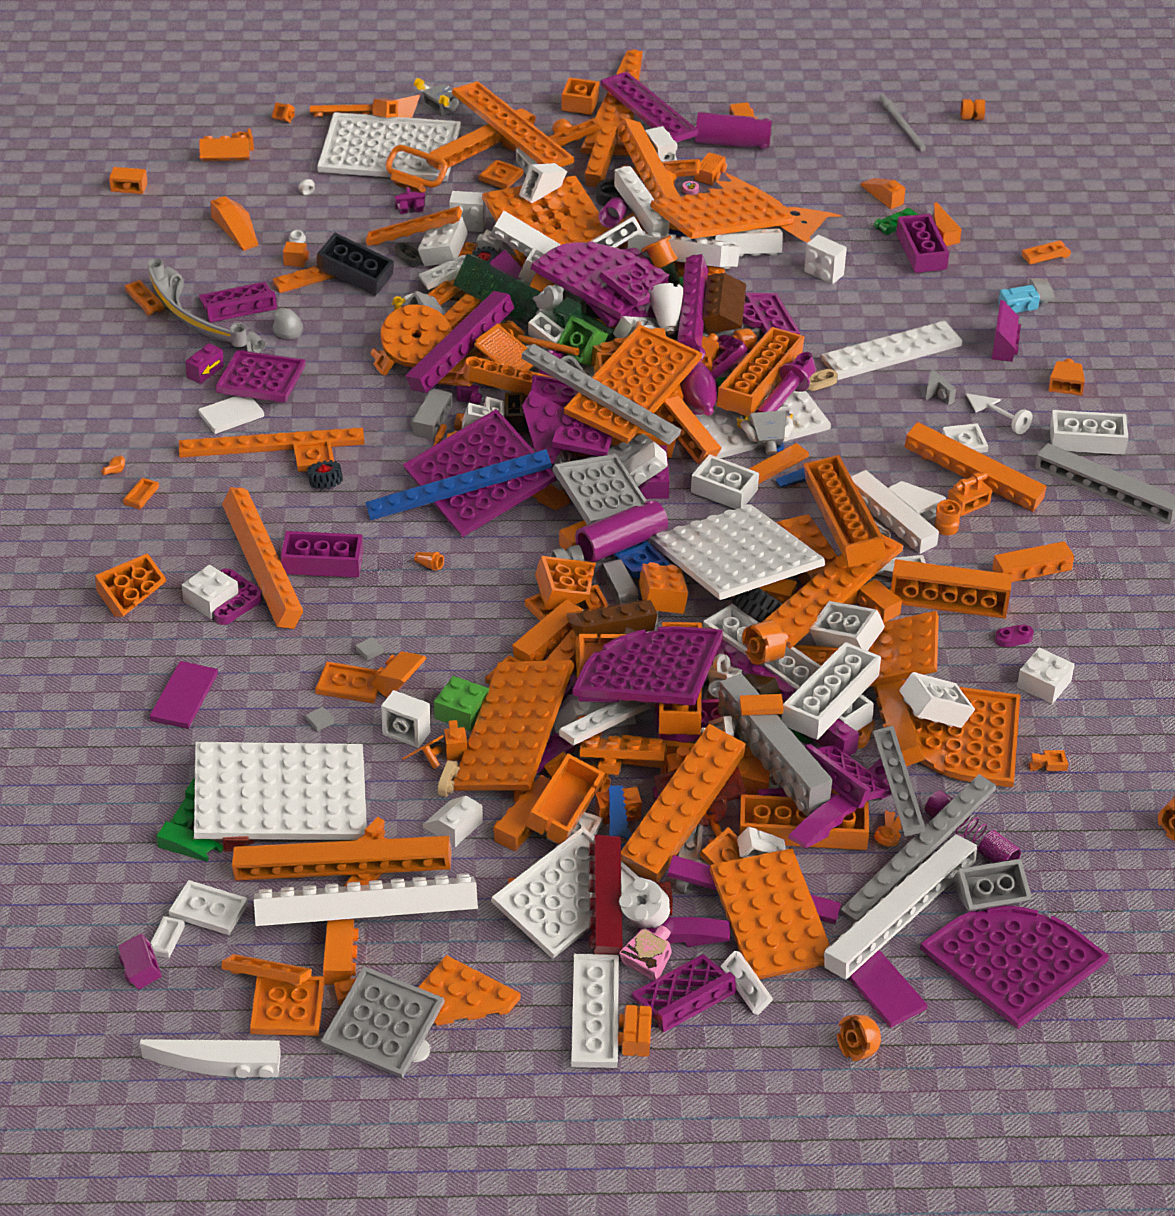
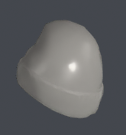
M278 308L273 312L275 319L273 332L277 337L295 339L302 334L303 324L295 312L286 308Z

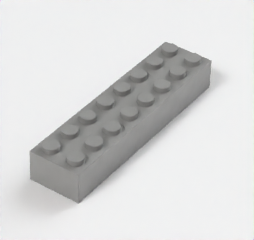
M740 673L720 681V691L718 692L719 705L717 707L719 715L721 717L732 716L735 731L741 741L746 743L755 757L757 756L762 762L764 769L772 774L775 782L782 786L786 795L791 797L796 803L797 808L808 817L817 808L830 800L832 778L777 714L741 715L740 695H760L743 674Z

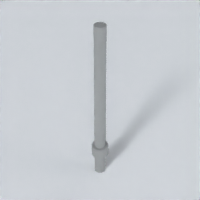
M881 94L879 99L882 101L884 108L890 111L917 147L924 151L926 146L895 109L894 103L887 99L884 94Z

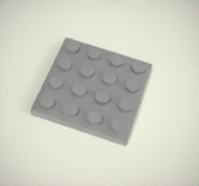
M617 454L555 464L552 469L587 525L633 506H641L644 504V501H647Z
M364 966L323 1036L321 1044L403 1078L445 1003L444 998Z

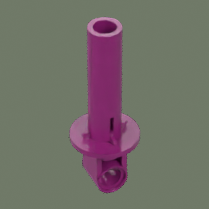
M810 352L800 353L792 363L782 365L779 371L782 381L764 400L755 413L777 411L794 391L804 392L809 388V378L816 372L815 363Z

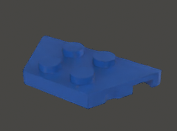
M647 541L614 554L615 560H622L632 578H640L643 563L653 562L661 566L671 565Z

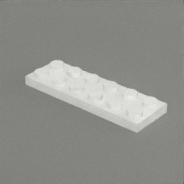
M574 954L571 1067L618 1068L619 955Z

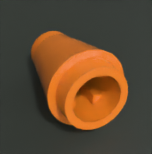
M416 552L414 561L436 571L442 569L444 556L439 552Z

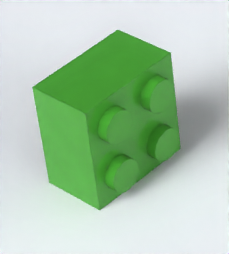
M571 316L558 344L579 348V355L565 354L573 356L577 361L591 366L593 346L605 342L608 334L582 319Z
M452 676L434 701V718L448 724L449 721L457 720L459 728L465 727V730L471 732L483 701L489 693V688Z

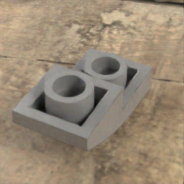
M1030 278L1029 285H1033L1040 295V303H1048V301L1055 300L1052 287L1047 280Z

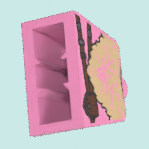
M659 926L655 933L642 929L619 952L622 963L653 981L660 978L672 952L670 943L666 940L671 932L664 926Z

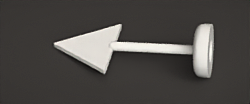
M966 393V397L976 413L989 407L1013 419L1011 424L1012 430L1017 434H1023L1030 427L1032 422V413L1023 409L1013 415L993 405L1001 399Z

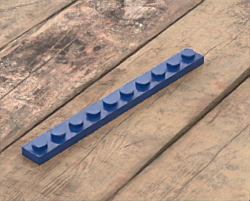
M547 449L367 501L366 506L370 520H375L552 468Z

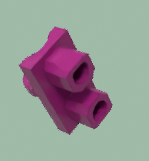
M410 187L406 188V193H400V195L395 196V209H398L400 214H407L409 208L413 207L415 212H423L425 192H411Z

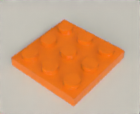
M257 976L250 1033L319 1036L325 976H311V978L297 986L290 985L289 982Z

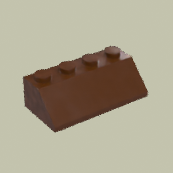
M726 273L708 275L702 316L708 334L742 328L746 283Z
M638 600L567 613V618L576 637L579 634H597L598 639L601 634H629L644 629L646 632L654 631L657 612L651 600Z

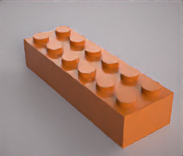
M809 514L776 522L825 560L824 566L796 575L802 585H806L838 557ZM858 590L844 601L843 604H856Z
M895 559L891 591L902 599V605L1006 619L1012 574Z
M741 794L739 836L747 827H751L784 839L785 846H800L788 837L807 816L797 808L796 803L791 797ZM866 801L864 807H856L854 812L844 816L842 824L831 829L828 837L810 847L867 850L869 802Z

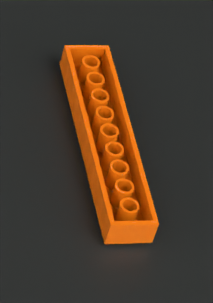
M840 455L804 463L806 483L848 567H859L865 563L878 562L881 559L887 558L884 538Z

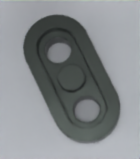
M399 243L395 246V255L407 265L416 267L422 263L419 251L410 244Z

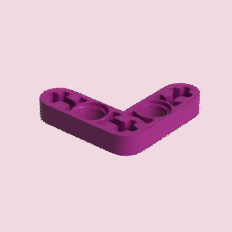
M728 335L718 337L719 351L722 354L712 362V371L710 373L714 379L718 378L747 352L748 348L743 341Z
M229 568L220 571L236 580L238 585H243L244 587L238 589L239 594L215 609V622L219 625L231 623L262 601L261 590ZM236 604L243 605L242 607H233Z

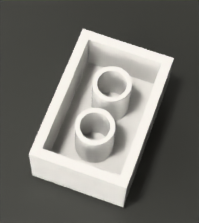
M462 217L455 224H446L440 228H432L426 231L418 248L424 266L440 265L459 256L468 235Z
M709 454L692 474L691 492L733 509H738L746 505L757 492L759 473Z
M829 601L818 615L817 621L810 628V633L817 646L840 648L846 642L868 651L885 625L876 609Z
M912 672L899 690L904 697V701L913 709V714L919 719L925 718L935 723L940 722L950 727L962 728L975 710L956 683Z

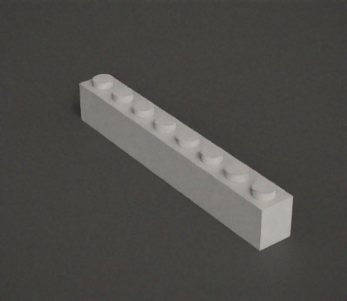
M1049 443L1037 455L1035 469L1167 524H1171L1175 519L1174 494Z

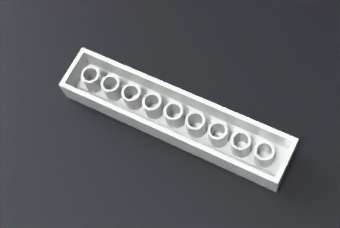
M731 604L704 620L703 628L723 629L722 639L746 655L745 651L748 650L746 644L743 645L742 643L743 631L746 627L759 622ZM786 647L784 658L760 664L796 690L821 667L794 647L791 649ZM861 694L838 719L858 731L872 722L874 703Z
M463 873L457 874V878H448V875L435 876L434 880H426V877H415L413 881L404 882V879L399 878L392 879L391 883L383 884L382 880L369 881V885H360V882H349L344 887H338V884H326L325 888L316 889V885L303 886V890H294V887L281 888L280 892H272V889H260L259 893L254 895L256 926L478 909L476 881L474 876L470 877V874Z

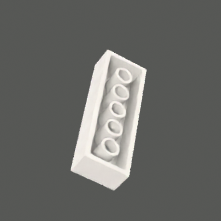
M845 642L783 704L784 712L781 720L787 727L818 740L879 676L881 656Z

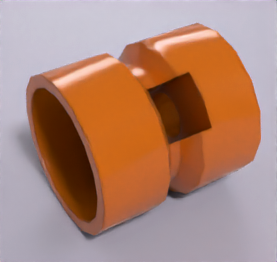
M962 99L960 107L961 120H970L972 117L975 120H984L985 99H975L974 101Z
M942 500L937 504L934 527L942 535L948 536L958 532L962 508L954 500Z

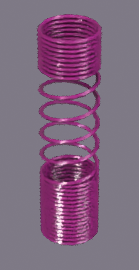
M620 197L612 198L600 210L599 221L604 227H615L626 215L628 206L625 200ZM608 207L615 209L619 217L612 216L609 213Z
M938 790L927 800L925 812L934 818L953 799L942 790ZM969 817L964 821L963 824H961L959 827L955 829L957 835H959L957 833V830L968 821ZM979 818L972 819L966 827L964 835L959 836H964V839H966V835L977 826ZM977 819V822L975 823L973 828L969 832H967L971 823ZM982 824L977 829L973 840L970 842L974 843L984 834L987 824ZM985 825L983 832L975 839L978 831ZM996 830L988 832L977 848L978 852L992 863L1017 860L1021 856V849L996 832Z

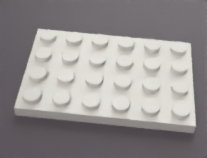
M584 827L492 896L491 902L552 959L589 931V918L592 916V911H589L588 906L592 893L588 892L589 880L592 879V874H588L589 861H592V856H588L589 843H593L594 836ZM621 861V890L623 893L625 888L639 877Z

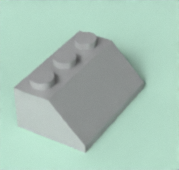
M1021 859L962 868L954 876L958 897L968 911L1032 901Z

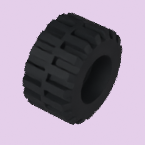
M760 588L737 594L732 599L735 607L758 622L764 621L783 604Z

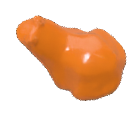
M122 455L113 457L109 465L101 470L102 475L122 472L125 466V458Z

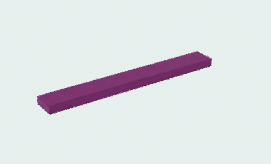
M673 855L667 874L668 877L717 890L710 872V865ZM810 894L820 920L836 924L841 903Z

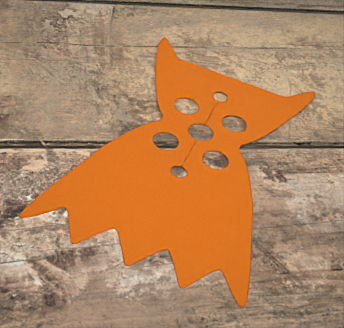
M728 173L725 174L731 181L716 180L720 186L728 190L752 186ZM708 188V190H709L710 192H711V191H723V190H724V189ZM758 189L773 202L778 203L781 208L787 210L789 214L791 211L800 213L799 216L792 215L794 217L793 224L780 225V227L806 243L811 241L810 236L827 217H842L831 212L785 207L777 199Z

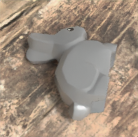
M556 284L553 286L549 285L539 295L534 296L533 300L539 308L536 315L542 312L557 325L561 324V319L553 314V310L561 305L564 288Z

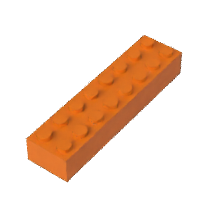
M771 327L720 385L716 406L726 411L737 412L742 416H750L781 380L779 371L782 365L792 363L802 353L805 336Z
M662 622V627L702 628V623ZM702 688L695 705L660 703L659 734L701 735Z
M709 724L622 849L621 861L634 873L658 884L670 866L673 855L677 856L744 757L746 743Z

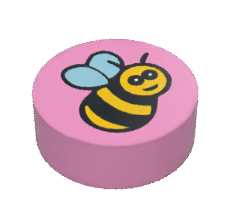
M687 181L683 183L682 191L686 195H695L699 192V184L694 181Z

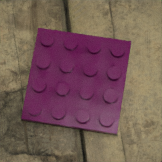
M237 350L215 386L216 393L286 402L306 366V360Z

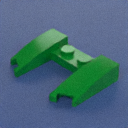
M194 777L185 791V799L170 822H165L157 834L158 848L207 862L209 857L206 853L213 849L221 853L224 850V845L212 839H194V831L192 830L194 828L195 810Z

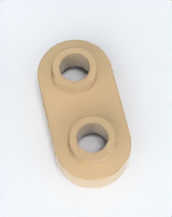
M832 369L815 372L809 378L810 386L808 390L816 391L836 384L837 372Z
M448 760L438 784L439 796L448 797L449 793H453L455 784L453 780L457 778L458 770H460L455 761Z

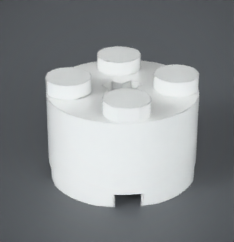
M637 878L625 888L619 899L623 913L641 929L659 927L666 921L670 913L669 897L654 881L649 879Z

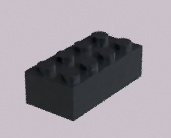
M334 232L317 253L316 268L376 296L393 275L394 260Z

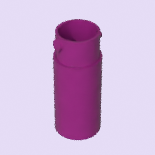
M698 112L696 122L698 135L695 136V143L752 148L753 146L766 149L770 147L772 120L768 118L755 119V117Z
M655 500L644 501V504L641 506H633L577 529L575 534L576 544L581 547L583 557L587 562H596L649 540L651 536H656V534L667 530L668 518L659 502Z

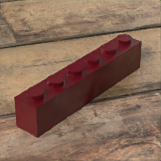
M595 835L593 843H589L588 856H592V861H589L588 874H592V879L589 880L588 892L592 893L588 906L589 911H592V916L589 918V930H592V935L589 937V948L593 949V954L619 955L620 958L619 952L623 948L622 909L619 903V899L622 896L621 837Z

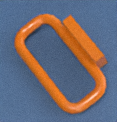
M405 145L395 146L389 153L385 163V168L392 175L390 179L395 185L405 189L410 187L411 191H417V193L425 192V186L434 188L440 185L448 169L447 162L443 158ZM402 151L441 165V170L436 180L428 181L393 169L392 163L396 154Z

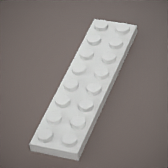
M946 321L824 353L821 356V360L828 369L837 372V380L960 347L962 346V339Z

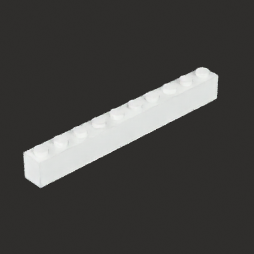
M957 834L950 840H947L938 851L932 853L928 860L921 863L912 874H909L899 886H895L889 895L882 898L872 910H868L860 921L855 922L851 929L843 933L832 946L826 948L824 952L825 968L844 979L851 976L954 882V876L959 869L968 868L976 861L977 845Z

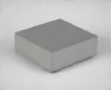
M373 637L356 645V651L367 661L384 653V648Z
M323 706L306 715V721L317 732L334 724L333 716Z

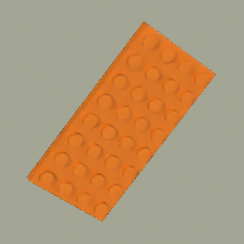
M755 186L738 187L731 190L724 189L723 191H711L709 193H698L680 197L673 196L666 199L660 198L659 200H652L650 204L652 209L690 239L787 225L794 222V217L787 210L781 208L778 203L773 202Z
M639 325L592 378L650 412L655 413L702 359V353ZM580 392L564 408V414L627 444L641 429Z
M572 660L498 662L489 685V693L483 701L467 743V750L464 751L459 764L460 770H458L457 778L453 780L455 783L454 791L531 790L574 668Z

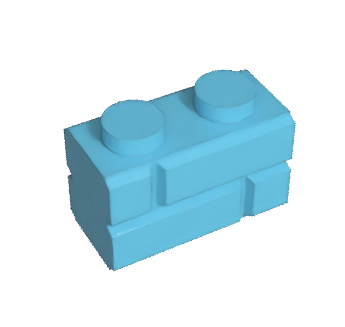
M1033 285L1004 289L999 292L998 304H1000V300H1004L1015 313L1038 309L1040 295Z

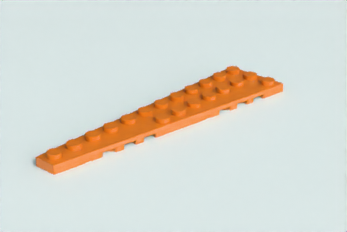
M636 49L627 50L616 75L627 71L639 81L643 51ZM607 92L595 120L599 123L600 127L603 124L615 126L618 130V126L624 118L634 120L635 114L612 94ZM599 131L586 136L581 146V153H592ZM618 134V141L613 155L629 156Z

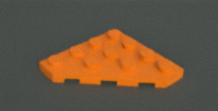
M448 955L440 961L418 987L444 998L445 1003L434 1021L436 1026L454 1023L456 1019L467 1018V1020L486 1018L487 1014H508L521 999V993Z

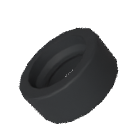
M615 179L603 180L597 184L596 201L600 205L605 206L610 199L615 197L623 199L614 186ZM607 192H614V193H617V194H606V193H607Z

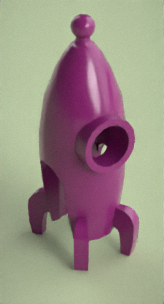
M695 344L694 349L702 353L703 359L705 356L704 348ZM701 359L683 379L680 386L683 393V402L694 415L704 414L711 416L717 401V386L714 377L701 362Z

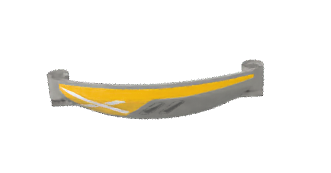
M156 258L148 261L149 279L164 304L188 327L208 338L231 343L235 347H244L248 352L260 353L264 350L266 342L254 332L246 335V326L244 324H233L230 330L208 323L182 309L179 302L184 284L182 276L171 267L164 268L161 259Z

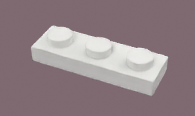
M734 951L721 965L725 973L731 972L735 976L736 989L751 1011L759 1015L773 998L742 954Z

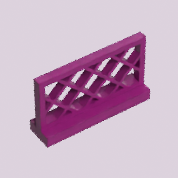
M266 282L198 295L199 301L207 313L209 323L277 309L275 292L270 290Z
M811 744L805 745L808 752L832 778L831 788L856 807H864L867 800L892 795L888 784L835 745L815 748Z
M702 954L631 993V996L640 1006H650L652 1008V1017L658 1022V1028L664 1033L735 994L736 981L735 976L731 972L725 973L707 956ZM702 963L707 966V969H695V967ZM682 974L690 975L689 979H678L677 977ZM693 976H705V980H693ZM709 976L719 977L713 981H708ZM663 984L671 985V989H662L659 987ZM675 985L687 986V990H677ZM691 986H699V987H700L699 989H697V990H695V991L690 990V989H691ZM653 994V999H646L641 996ZM657 995H668L669 998L668 1000L657 999ZM673 996H683L677 1001L672 1000ZM655 1006H666L658 1011L654 1009Z

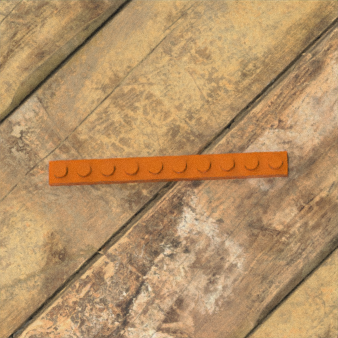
M362 427L179 440V456L182 458L294 450L293 443L330 439L331 447L365 445L364 432Z

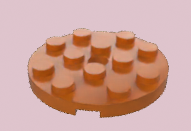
M407 305L396 309L386 317L381 327V344L385 353H388L395 362L407 367H415L452 330L445 316L436 309L424 305ZM417 332L421 336L419 338H413L412 335Z

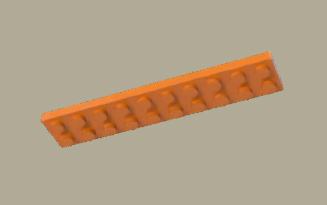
M479 81L452 88V95L538 164L555 163L560 167H564L574 162V157Z
M882 534L887 558L881 559L878 562L865 563L859 567H848L841 554L764 621L773 619L782 631L787 633L788 642L786 647L791 649L810 632V628L817 621L818 615L829 601L838 603L846 601L902 552L903 545Z

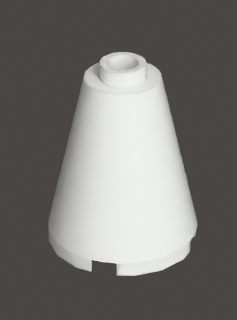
M673 283L655 285L652 291L649 289L650 302L659 328H664L666 335L674 334L679 326L683 287L681 285L673 287Z

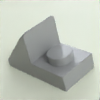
M932 370L927 386L926 400L938 396L948 405L954 403L956 388L935 370Z

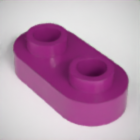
M1025 624L1001 628L996 631L995 642L1001 647L1027 644L1033 640L1034 630Z

